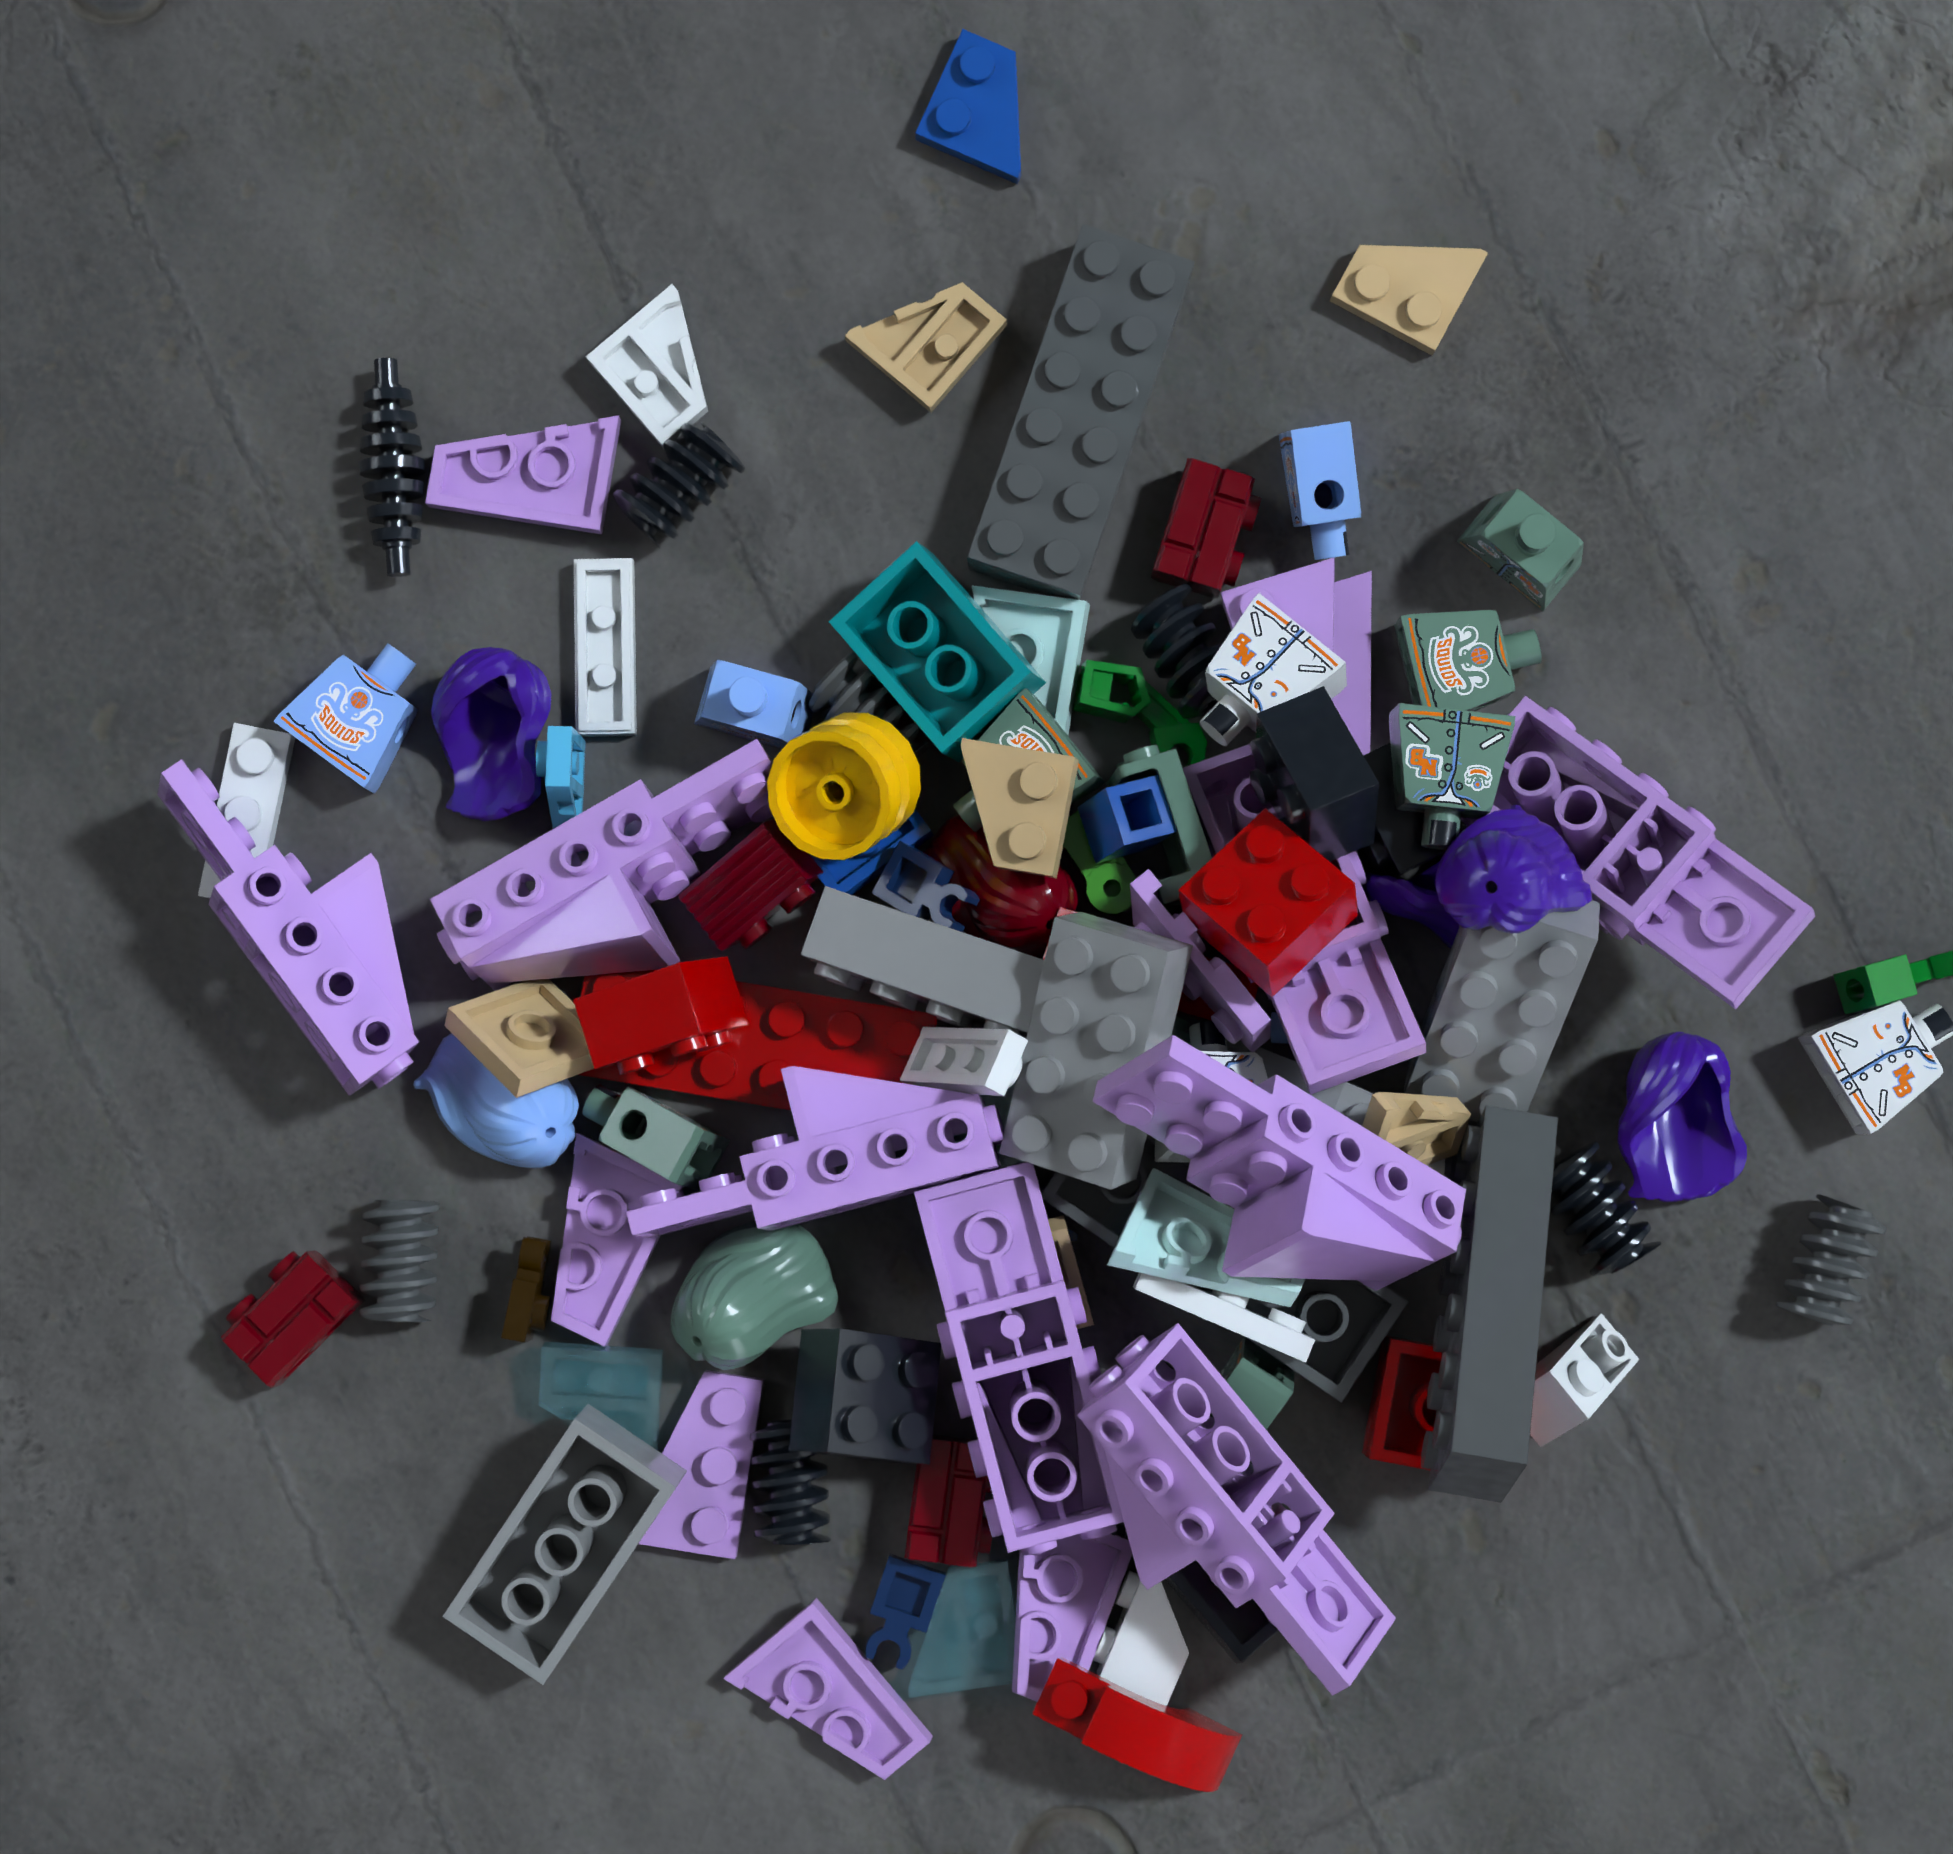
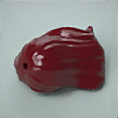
M960 815L947 820L937 831L930 845L922 851L955 871L948 884L960 885L977 894L980 899L977 906L959 900L952 908V917L956 922L961 923L965 927L963 933L1042 958L1044 957L1054 918L1057 917L1059 907L1075 911L1078 904L1074 883L1070 878V874L1061 863L1059 864L1057 879L998 869L993 865L983 827L974 832Z

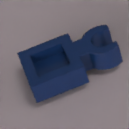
M899 841L872 891V894L901 912L927 921L931 916L934 923L963 932L965 927L961 923L956 922L952 917L954 904L959 900H963L977 906L980 901L977 894L972 890L957 884H948L955 871L902 841Z
M889 1554L870 1610V1614L886 1620L884 1626L877 1628L870 1635L866 1645V1658L873 1660L878 1645L882 1641L892 1640L900 1648L896 1668L903 1670L907 1666L912 1653V1643L908 1636L909 1629L913 1628L927 1633L946 1572Z

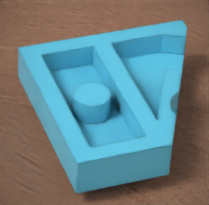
M548 726L547 741H538L536 773L537 777H544L553 829L583 812L586 741L572 726Z

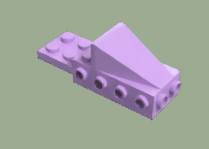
M1525 696L1514 710L1507 714L1509 716H1516L1515 726L1490 813L1511 809V806L1516 804L1526 811L1527 814L1534 815L1539 821L1552 826L1566 841L1569 850L1574 853L1576 861L1582 870L1583 880L1590 885L1592 900L1600 902L1599 929L1606 934L1610 933L1619 940H1622L1627 934L1642 946L1647 943L1736 1010L1814 919L1815 913L1813 908L1717 840L1714 835L1716 831L1715 826L1702 813L1689 806L1684 810L1668 798L1669 794L1653 778L1644 773H1640L1637 776L1621 765L1622 760L1607 745L1599 740H1594L1592 743L1575 732L1576 727L1558 710L1552 707H1548L1545 710ZM1461 817V822L1467 827L1477 820Z
M755 739L655 797L641 779L431 898L430 901L445 928L437 933L443 949L454 964L461 963L472 981L480 977L494 991L502 989L515 981L658 970L681 962L650 904L658 899L664 901L678 896L690 885L689 881L701 875L691 855L698 851L707 852L714 850L728 841L731 832L751 821L761 822L773 816L769 808L767 779L773 762L758 739ZM588 851V859L581 862L577 853ZM535 881V889L529 892L525 882ZM482 911V919L472 924L467 919L471 913Z
M1250 744L1183 768L1212 858L1265 808L1278 818L1271 803L1262 805L1252 787L1250 771L1255 770V760ZM1356 851L1330 862L1355 882L1358 916L1273 997L1266 993L1268 999L1274 1005L1310 1095L1426 1053V1042L1381 940V936L1388 934L1385 917L1377 900L1368 902L1362 885L1366 884L1367 881Z
M181 759L163 771L157 795L221 880V882L213 887L208 905L349 1096L371 1080L380 1089L404 1072L414 1062L408 1054L419 1043V1040L413 1031L379 864L372 853L311 894L306 885L311 883L312 880L302 863L293 853L290 852L283 856L278 848L273 845L256 858L252 856L250 850L256 847L252 837L236 817L229 821L225 819L214 802L220 796L210 779L200 768L191 772Z
M1172 1035L1097 1081L1092 1102L1116 1115L1121 1122L1135 1126L1162 1142L1172 1152L1189 1158L1190 1164L1186 1180L1209 1193L1216 1201L1228 1204L1234 1208L1222 1271L1231 1277L1357 1280L1377 1291L1457 1251L1462 1235L1460 1225L1466 1193L1465 1188L1277 1074L1256 1085L1175 1035Z
M790 1066L781 1069L799 1141H795L794 1136L788 1137L787 1133L753 1141L754 1153L739 1156L745 1177L744 1181L741 1175L735 1176L734 1173H727L699 1181L701 1192L685 1196L683 1190L676 1191L675 1188L640 1196L641 1208L626 1211L632 1236L645 1238L656 1237L751 1211L754 1213L758 1229L773 1231L914 1194V1190L1001 1168L996 1145H1000L1002 1140H1004V1129L998 1108H996L995 1104L985 1106V1102L979 1094H968ZM967 1133L963 1141L955 1143L954 1136ZM907 1148L905 1155L897 1159L895 1151ZM847 1164L846 1169L838 1174L836 1167Z
M1024 1161L914 1190L947 1319L946 1322L936 1324L945 1359L957 1357L962 1381L952 1383L961 1419L972 1416L978 1440L967 1442L976 1478L988 1475L994 1498L983 1501L992 1537L1003 1535L1008 1553L1021 1549L1022 1555H1033L1057 1547L1056 1540L1080 1534L1082 1540H1088L1115 1532L1117 1530L1115 1524L1124 1521L1103 1446L1077 1416L1094 1396L1088 1387L1101 1375L1094 1346L1083 1349L1081 1346L1076 1325L1087 1322L1084 1306L1078 1287L1066 1289L1034 1165Z
M1179 1323L1150 1342L1144 1335L1139 1336L1115 1357L1121 1366L1118 1367L1117 1364L1112 1366L1088 1387L1094 1396L1077 1414L1104 1448L1139 1580L1148 1590L1196 1560L1209 1575L1211 1581L1224 1593L1235 1608L1253 1599L1265 1613L1270 1623L1280 1631L1303 1659L1308 1669L1317 1676L1332 1696L1348 1688L1396 1617L1323 1530L1335 1513ZM1165 1361L1169 1362L1174 1367V1369H1171L1165 1363ZM1281 1503L1287 1505L1291 1511L1287 1510Z

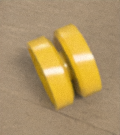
M844 712L821 722L809 731L793 738L777 754L767 779L769 808L779 830L798 849L819 859L846 860L869 850L881 839L897 831L914 813L921 792L920 765L909 741L891 723L869 713Z

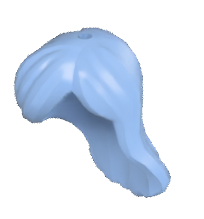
M452 1033L443 1038L428 1068L413 1083L415 1089H425L429 1092L440 1120L451 1134L471 1150L498 1162L525 1168H543L554 1164L576 1137L575 1127L572 1122L577 1115L579 1103L576 1092L568 1079L516 1098Z

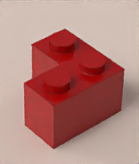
M728 956L678 962L573 999L594 1069L617 1065L620 1075L654 1065L652 1053L670 1048L672 1056L676 1057L732 1042L729 1031L749 1025Z

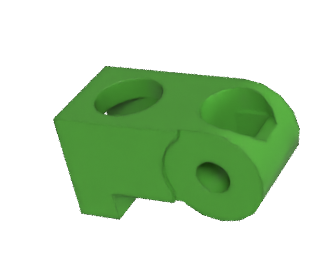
M1079 811L1069 816L1062 851L1065 852L1085 883L1084 895L1088 905L1095 912L1104 916H1115L1125 912L1132 905L1130 883L1136 879L1134 873L1123 857L1096 864Z

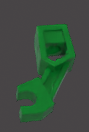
M1086 660L1080 665L1073 704L1074 711L1121 723H1126L1136 715L1151 729L1148 732L1150 744L1157 745L1160 753L1169 751L1172 747L1182 748L1188 756L1186 767L1205 759L1207 740L1199 722L1190 723L1186 718H1183L1144 679L1142 668ZM1112 681L1119 682L1122 686H1128L1129 701L1133 707H1130L1127 702L1118 704L1109 701Z
M1953 950L1909 963L1906 954L1833 974L1844 1013L1849 1014L1917 995L1915 984L1935 978L1937 980L1952 976Z

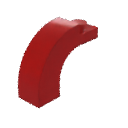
M1063 1657L1057 1658L1032 1713L1040 1719L1080 1738L1082 1744L1112 1759L1173 1784L1203 1792L1218 1790L1242 1737V1734L1190 1708L1175 1709L1149 1700Z

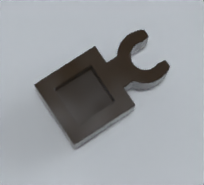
M530 1236L523 1237L516 1278L513 1279L501 1336L503 1339L526 1343L533 1340L535 1330L543 1332L545 1329L551 1297L542 1295L545 1282L543 1281L544 1272L551 1248L550 1240Z

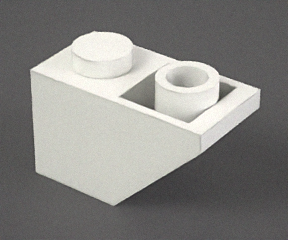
M1602 1313L1591 1319L1536 1364L1530 1435L1540 1447L1588 1420L1639 1360L1628 1346L1625 1338L1613 1328Z
M1129 1570L1115 1601V1604L1123 1607V1611L1115 1629L1105 1626L1093 1661L1100 1663L1097 1675L1135 1694L1167 1706L1189 1651L1162 1582L1147 1590L1139 1580L1138 1574Z

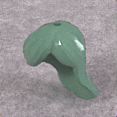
M756 1222L736 1226L713 1240L701 1252L691 1267L672 1308L670 1319L672 1336L681 1346L682 1350L695 1361L706 1360L712 1366L722 1370L745 1366L762 1355L787 1332L822 1322L835 1312L838 1293L828 1259L818 1241L800 1224L773 1231L758 1229Z

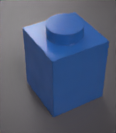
M1158 775L1107 787L1077 807L1096 864L1147 851L1177 832Z

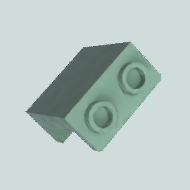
M1151 745L1123 755L1124 762L1116 765L1117 769L1107 781L1106 787L1158 775L1177 831L1160 842L1171 877L1159 880L1162 886L1157 890L1158 900L1168 912L1182 908L1178 890L1212 859L1177 750L1172 749L1160 753L1157 745Z

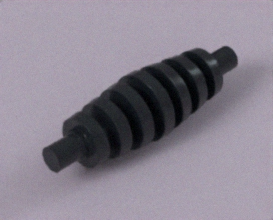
M378 358L374 360L375 385L372 386V389L366 390L363 397V406L377 409V411L363 414L361 427L363 430L375 432V434L362 437L360 442V452L374 457L361 460L359 468L360 476L377 479L362 485L364 498L369 501L382 502V504L372 505L367 508L369 522L384 525V528L371 531L373 545L382 547L386 552L387 576L403 577L411 575L409 550L412 549V545L421 542V529L408 527V523L422 520L423 512L422 505L407 503L406 501L419 499L424 496L423 481L405 478L423 475L425 473V462L421 457L406 455L420 452L422 445L419 435L404 432L417 428L418 424L414 412L400 410V408L411 406L413 398L411 390L402 388V385L399 384L397 359Z

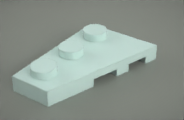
M972 585L975 602L1046 681V684L1034 695L1037 696L1065 733L1069 735L1090 604L1084 600Z
M1155 1168L1152 1169L1145 1181L1107 1265L1287 1307L1292 1306L1305 1279L1231 1277L1223 1272L1222 1268L1234 1209Z

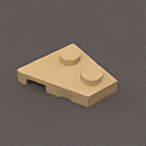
M1359 245L1332 294L1330 302L1433 356L1488 252L1475 248Z
M962 282L936 293L934 298L923 303L914 302L894 311V315L863 328L861 325L854 327L848 331L845 339L854 349L932 413L1007 326V319Z
M962 738L961 750L993 865L998 869L1057 879L1079 760L1073 756Z
M1377 1092L1372 1094L1362 1126L1423 1164L1430 1165L1458 1153L1471 1113L1457 1097Z

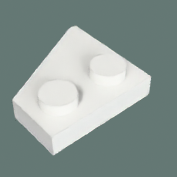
M673 284L668 286L586 356L592 367L663 449L664 443L667 440L674 441L681 435L680 427L684 423L693 425L708 412L680 296Z

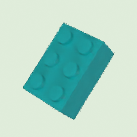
M917 541L829 621L939 751L957 762L964 758L961 750L962 738L978 741L1023 689L1027 688L1035 694L1046 684V681L940 560Z

